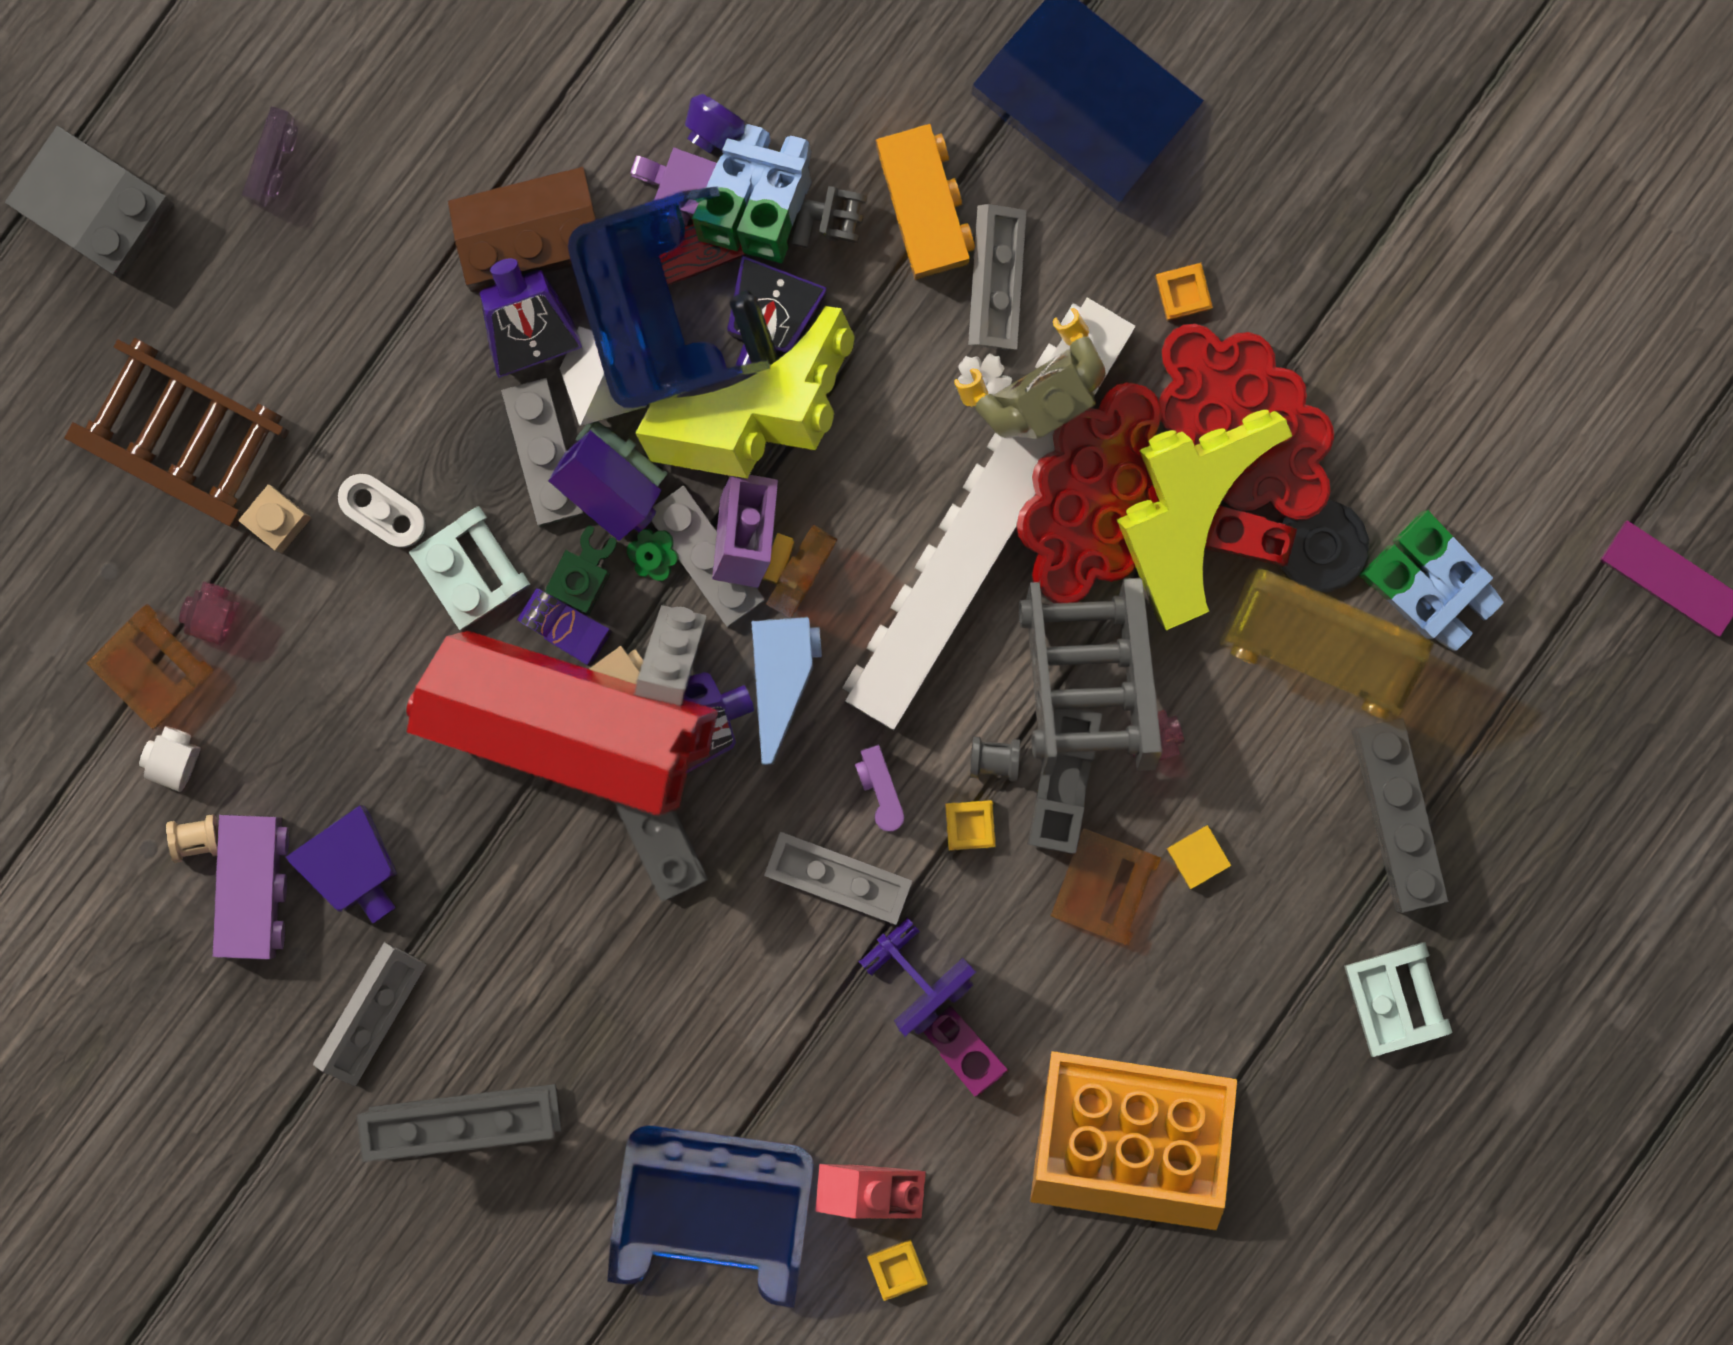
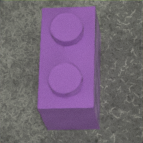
M749 475L748 479L735 476L729 477L720 497L712 580L759 587L771 559L778 480Z

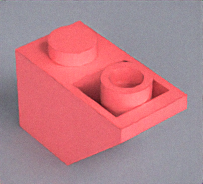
M819 1164L815 1212L855 1219L922 1218L926 1171L863 1165Z

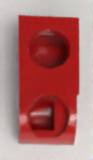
M1219 506L1208 531L1205 549L1246 557L1269 564L1287 566L1297 529L1266 520L1265 517Z

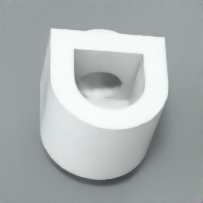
M165 726L162 735H157L155 742L149 740L142 752L139 766L145 768L144 778L181 792L191 776L201 747L189 743L191 739L190 734Z

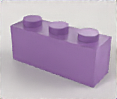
M219 815L213 957L272 959L276 958V949H283L285 923L284 921H277L278 902H285L287 893L286 874H279L280 855H287L289 829L288 827H281L282 817Z

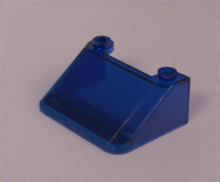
M643 1126L634 1130L628 1137L610 1240L607 1282L628 1285L643 1280L650 1270L652 1255L759 1270L757 1287L764 1300L773 1305L794 1308L814 1167L812 1157L803 1148L789 1144L658 1126Z

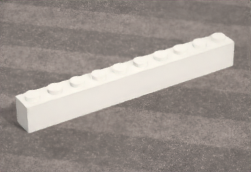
M1087 297L1082 307L1074 303L1071 305L1061 325L1064 326L1071 323L1074 319L1071 308L1077 309L1089 327L1088 337L1092 340L1104 364L1106 377L1133 332L1135 325ZM1063 339L1058 347L1049 343L1035 368H1039L1070 349V345H1067ZM1054 430L1039 439L1017 436L1003 438L996 433L993 435L987 448L994 451L985 468L976 464L963 486L970 493L962 507L960 508L952 504L941 522L939 528L946 533L937 548L928 544L915 566L922 574L913 588L904 584L891 606V609L898 612L889 629L880 624L869 642L867 649L874 654L865 669L856 664L842 689L850 693L845 700L846 703L894 731L1015 529L1020 510L1025 502L1036 494L1032 481L1033 470L1040 458L1055 450L1053 442Z

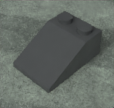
M56 126L5 201L6 204L121 281H123L174 205L166 196L59 126Z

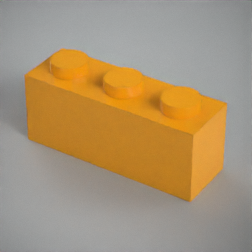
M931 124L876 139V148L914 279L968 265L970 259L968 252L974 251L975 245L969 224L960 225L955 207L961 206L962 200L955 178L947 180L942 162L949 161V155L942 133L933 135Z

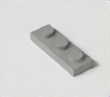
M992 204L978 205L968 345L1006 351L1017 350L1026 210Z
M547 378L501 390L537 525L543 526L583 515V510L548 482L567 450Z
M684 485L652 507L657 512L651 521L658 531L665 530L672 535L674 541L672 549L678 553L680 562L727 627L765 601L756 587L712 580L717 532Z
M661 605L639 672L634 695L681 706L704 632L707 615L694 613L685 607L672 608Z
M780 832L764 876L895 925L898 922L912 884L910 879Z
M384 942L313 1065L322 1072L355 1087L426 964L416 957Z

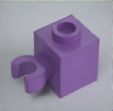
M673 147L667 166L636 155L630 174L635 179L659 186L654 201L656 207L663 209L662 217L687 225L689 219L693 217L717 163Z

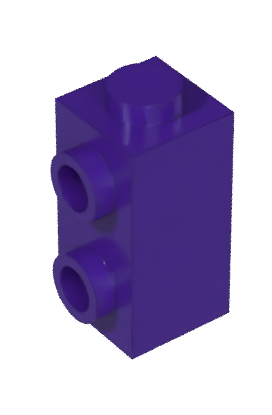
M591 430L564 453L548 480L564 496L570 499L618 541L633 529L638 533L641 532L651 522L657 512L652 506L661 492V489Z

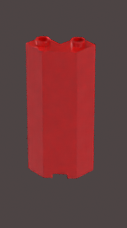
M464 631L446 636L415 687V691L410 696L406 712L409 721L406 732L656 815H662L679 808L689 762L709 755L718 710L683 699L680 706L634 695L636 684L471 631Z

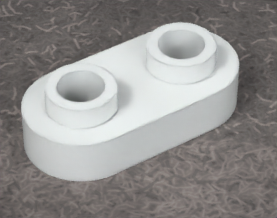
M367 474L353 475L342 483L338 492V502L341 510L349 518L394 547H410L422 538L426 526L425 517L416 505ZM361 490H368L372 496L370 504L366 507H359L355 502L356 494ZM400 516H407L410 519V528L405 533H398L394 529V522Z

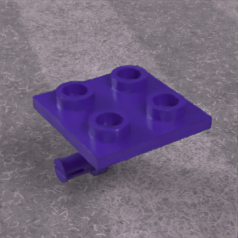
M907 917L888 936L883 933L877 939L879 944L862 960L858 961L866 968L879 956L866 969L873 976L878 969L893 957L925 991L894 1020L897 1028L905 1037L912 1030L917 1035L925 1031L938 1018L935 1009L947 998L952 1003L961 998L973 986L969 978L976 973L967 961L962 958L937 982L930 986L899 951L913 937L920 933L914 925L900 937L913 925Z

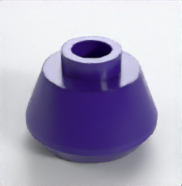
M703 93L691 98L685 126L692 130L687 139L711 154L715 146L722 150L727 138L738 140L745 132V121L740 119L739 116Z

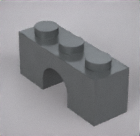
M1074 708L1053 709L1055 734L1099 732L1102 714ZM1095 751L1057 753L1052 775H1043L1041 769L1027 845L1076 854L1084 813L1086 788Z

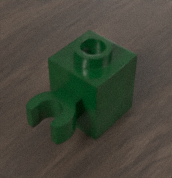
M590 525L585 528L580 538L582 548L580 556L565 550L544 591L548 595L589 616L611 575L598 565L601 560L610 557L617 546V539L610 537L605 548L601 550L593 549L590 539L595 532V528Z

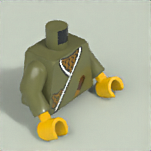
M1071 308L1074 319L1067 325L1062 326L1057 317L1053 320L1054 327L1063 341L1070 345V349L994 395L988 394L982 374L977 369H970L974 381L971 384L962 385L958 379H955L954 383L963 404L970 407L975 406L977 413L997 435L1003 438L1017 436L1039 439L1096 404L1094 391L1105 378V367L1092 340L1088 337L1089 327L1077 309Z

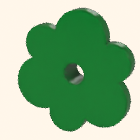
M643 529L638 533V540L630 542L627 546V556L632 562L636 563L635 571L639 576L650 575L656 581H663L670 576L671 566L675 565L679 559L678 553L672 549L674 544L673 537L665 530L653 533L650 529Z

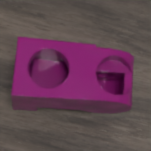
M951 1005L938 1015V1018L923 1031L939 1050L940 1056L976 1098L1009 1071Z

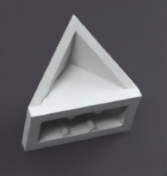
M579 326L577 332L582 348L567 353L560 367L579 425H586L645 408L664 365L619 340Z

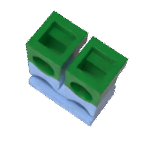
M750 124L745 125V132L738 140L727 138L722 149L723 155L717 162L692 217L698 241L738 251L741 245L742 251L745 254L783 263L788 250V236L795 217L801 209L805 194H807L812 183L808 169L811 156L809 142L803 138L789 136L786 137L780 152L767 149L771 141L769 132L761 127Z
M1429 510L1420 512L1392 541L1393 545H1388L1358 575L1393 605L1426 639L1435 638L1452 651H1457L1473 634L1456 617L1466 605L1471 607L1483 620H1487L1504 603L1496 590L1489 584L1493 577L1484 568H1481L1478 562ZM1406 554H1407L1426 574H1424V573L1406 556Z

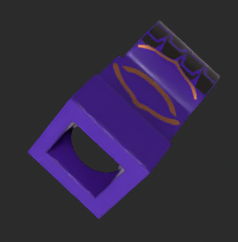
M536 588L517 619L544 636V639L589 667L592 666L613 632Z

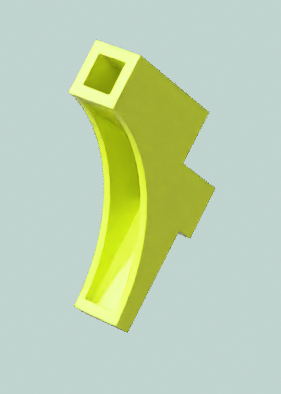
M825 306L816 322L792 349L766 369L748 379L714 392L696 396L675 398L655 396L636 431V435L650 461L748 479L756 461H759L763 456L766 442L816 450L824 433L830 429L833 422L834 411L826 394L832 390L836 374L845 357L851 353L855 337L842 309Z
M1269 410L1254 412L1242 420L1243 425L1228 432L1225 429H1217L1204 434L1199 438L1200 444L1195 446L1192 439L1184 432L1176 434V431L1171 430L1154 436L1149 440L1150 446L1139 450L1159 501L1153 503L1152 500L1139 502L1126 510L1127 515L1117 519L1137 572L1143 580V586L1156 619L1166 630L1210 612L1206 604L1203 587V558L1208 531L1223 497L1239 475L1260 455L1292 437L1286 419L1276 411L1269 413Z

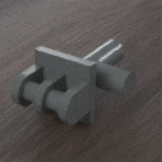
M828 186L825 203L804 199L801 209L794 220L790 244L808 248L814 220L821 221L819 232L827 239L857 243L859 235L855 234L857 223H862L863 215H860L859 211L861 203H866L867 196ZM847 201L846 210L843 211V203ZM840 220H843L842 229L838 230Z

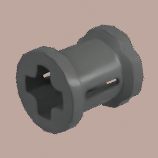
M973 736L970 778H978L979 774L1008 776L1010 781H1017L1020 740L1013 739L1010 744L982 742L980 737Z

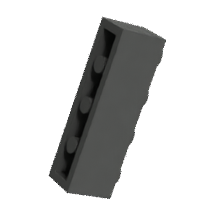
M1404 718L1352 729L1395 911L1404 913L1448 902Z

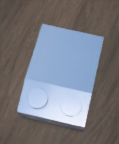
M809 617L752 621L763 765H774L813 670V658L822 657L819 627L810 628Z

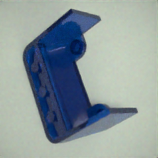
M717 186L681 191L582 224L570 235L568 252L608 389L614 401L622 407L636 408L771 369L768 360L727 369L721 351L714 344L701 341L685 345L659 255L674 251L681 245L684 239L685 224L680 209L720 196Z

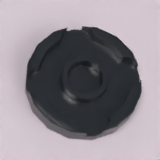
M1328 500L1325 508L1318 515L1308 520L1296 521L1287 517L1283 519L1281 524L1297 529L1288 565L1280 566L1281 571L1293 584L1310 592L1328 593L1347 586L1361 573L1368 556L1369 537L1363 521L1351 508Z

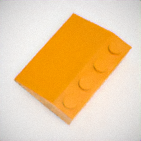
M1052 1051L1030 1202L1217 1230L1225 1209L1237 1079Z

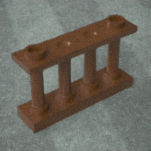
M133 338L130 345L117 339L113 347L129 356L94 422L89 420L85 428L72 422L64 439L227 526L237 529L240 524L238 520L244 512L234 508L238 501L234 496L269 431L283 439L288 435L289 431L278 425L283 416L258 403L254 411L231 400L156 360L155 357L159 350L136 338ZM145 366H148L169 377L170 380L136 443L130 442L125 450L110 442L114 435L111 429ZM188 387L210 399L211 402L177 465L171 464L167 472L152 464L156 456L152 451ZM229 409L253 423L218 488L213 486L208 494L193 486L197 478L193 474Z

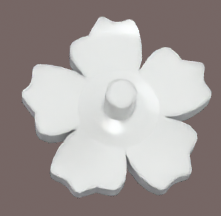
M991 353L985 357L982 363L977 356L972 358L965 356L958 366L962 373L958 380L962 385L974 382L970 369L979 370L987 387L988 394L994 395L1011 385L1012 382L1011 377L1001 375L1004 371V366L1000 363V357L993 356Z

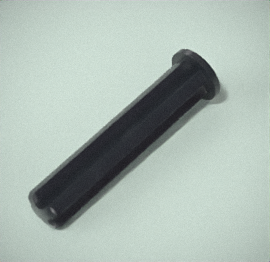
M744 290L739 295L732 296L730 307L754 372L757 374L776 362L779 357L757 297L752 295L749 290Z

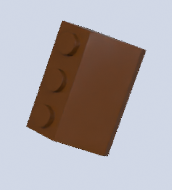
M584 167L448 201L454 239L465 283L471 292L495 285L490 271L491 267L504 259L511 258L517 260L523 275L534 270H542L544 273L607 258Z

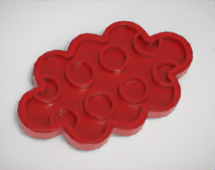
M1198 324L1182 325L1174 329L1165 339L1162 348L1163 365L1173 380L1163 390L1159 399L1162 412L1161 422L1164 428L1168 431L1174 430L1176 434L1184 432L1192 439L1195 446L1200 444L1199 438L1204 434L1217 429H1225L1228 432L1243 425L1242 420L1254 412L1269 410V413L1276 411L1286 419L1292 437L1273 446L1253 461L1233 482L1222 500L1232 509L1242 512L1256 511L1271 502L1275 509L1283 516L1296 521L1308 520L1318 515L1327 505L1331 493L1330 480L1319 463L1331 451L1334 442V429L1329 417L1319 408L1306 405V386L1302 378L1292 370L1276 367L1275 353L1270 344L1260 335L1250 332L1236 333L1221 342L1211 330Z
M1127 382L1113 387L1101 401L1099 409L1089 408L1054 430L1053 442L1055 450L1040 458L1034 467L1032 481L1036 495L1025 502L1020 510L1017 519V531L1024 546L1038 553L1032 572L1033 582H1040L1041 596L1051 603H1078L1087 596L1096 578L1110 582L1121 580L1132 573L1135 568L1117 519L1126 516V510L1139 502L1152 500L1153 503L1159 501L1139 451L1150 446L1149 440L1156 436L1162 415L1158 398L1146 386Z

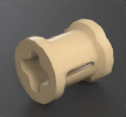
M215 814L206 815L204 821L180 825L175 821L167 822L168 847L174 863L182 862L185 856L209 852L212 856H217L219 826Z

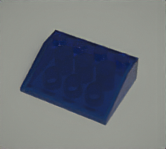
M1044 0L972 85L971 91L974 97L1115 210H1117L1204 102L1202 98L1079 0Z

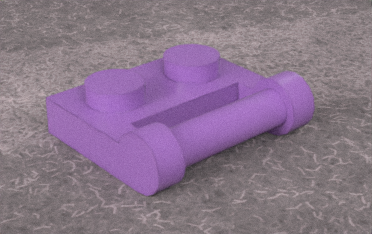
M877 745L861 751L864 761L856 763L855 766L864 790L874 788L880 805L875 814L877 825L883 830L894 831L902 825L904 815L880 747Z

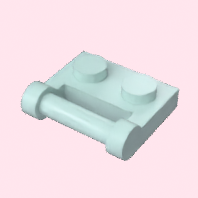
M480 506L468 511L455 522L409 551L460 631L530 586L524 573H517L484 521L487 517ZM467 532L470 533L503 584L493 592H491L457 540Z
M1426 942L1344 966L1372 1057L1452 1033L1449 1019H1443L1429 972L1426 957L1430 955ZM1408 963L1426 1024L1418 1028H1413L1396 971V966Z

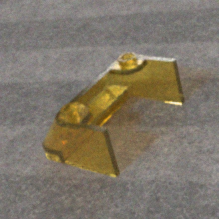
M1257 569L1247 576L1219 642L1220 645L1227 648L1232 646L1230 655L1256 665L1259 657L1266 660L1270 659L1353 694L1357 699L1363 701L1362 711L1383 720H1387L1389 716L1400 715L1435 645L1434 642L1421 635L1263 569Z

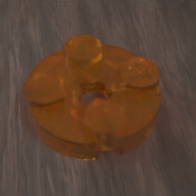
M813 524L801 543L796 557L793 556L781 574L778 580L780 582L772 592L766 605L791 618L813 585L814 579L821 567L826 563L838 539Z

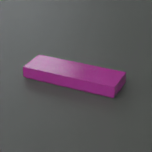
M1629 521L1624 522L1600 559L1601 562L1716 638L1721 636L1733 617V590Z

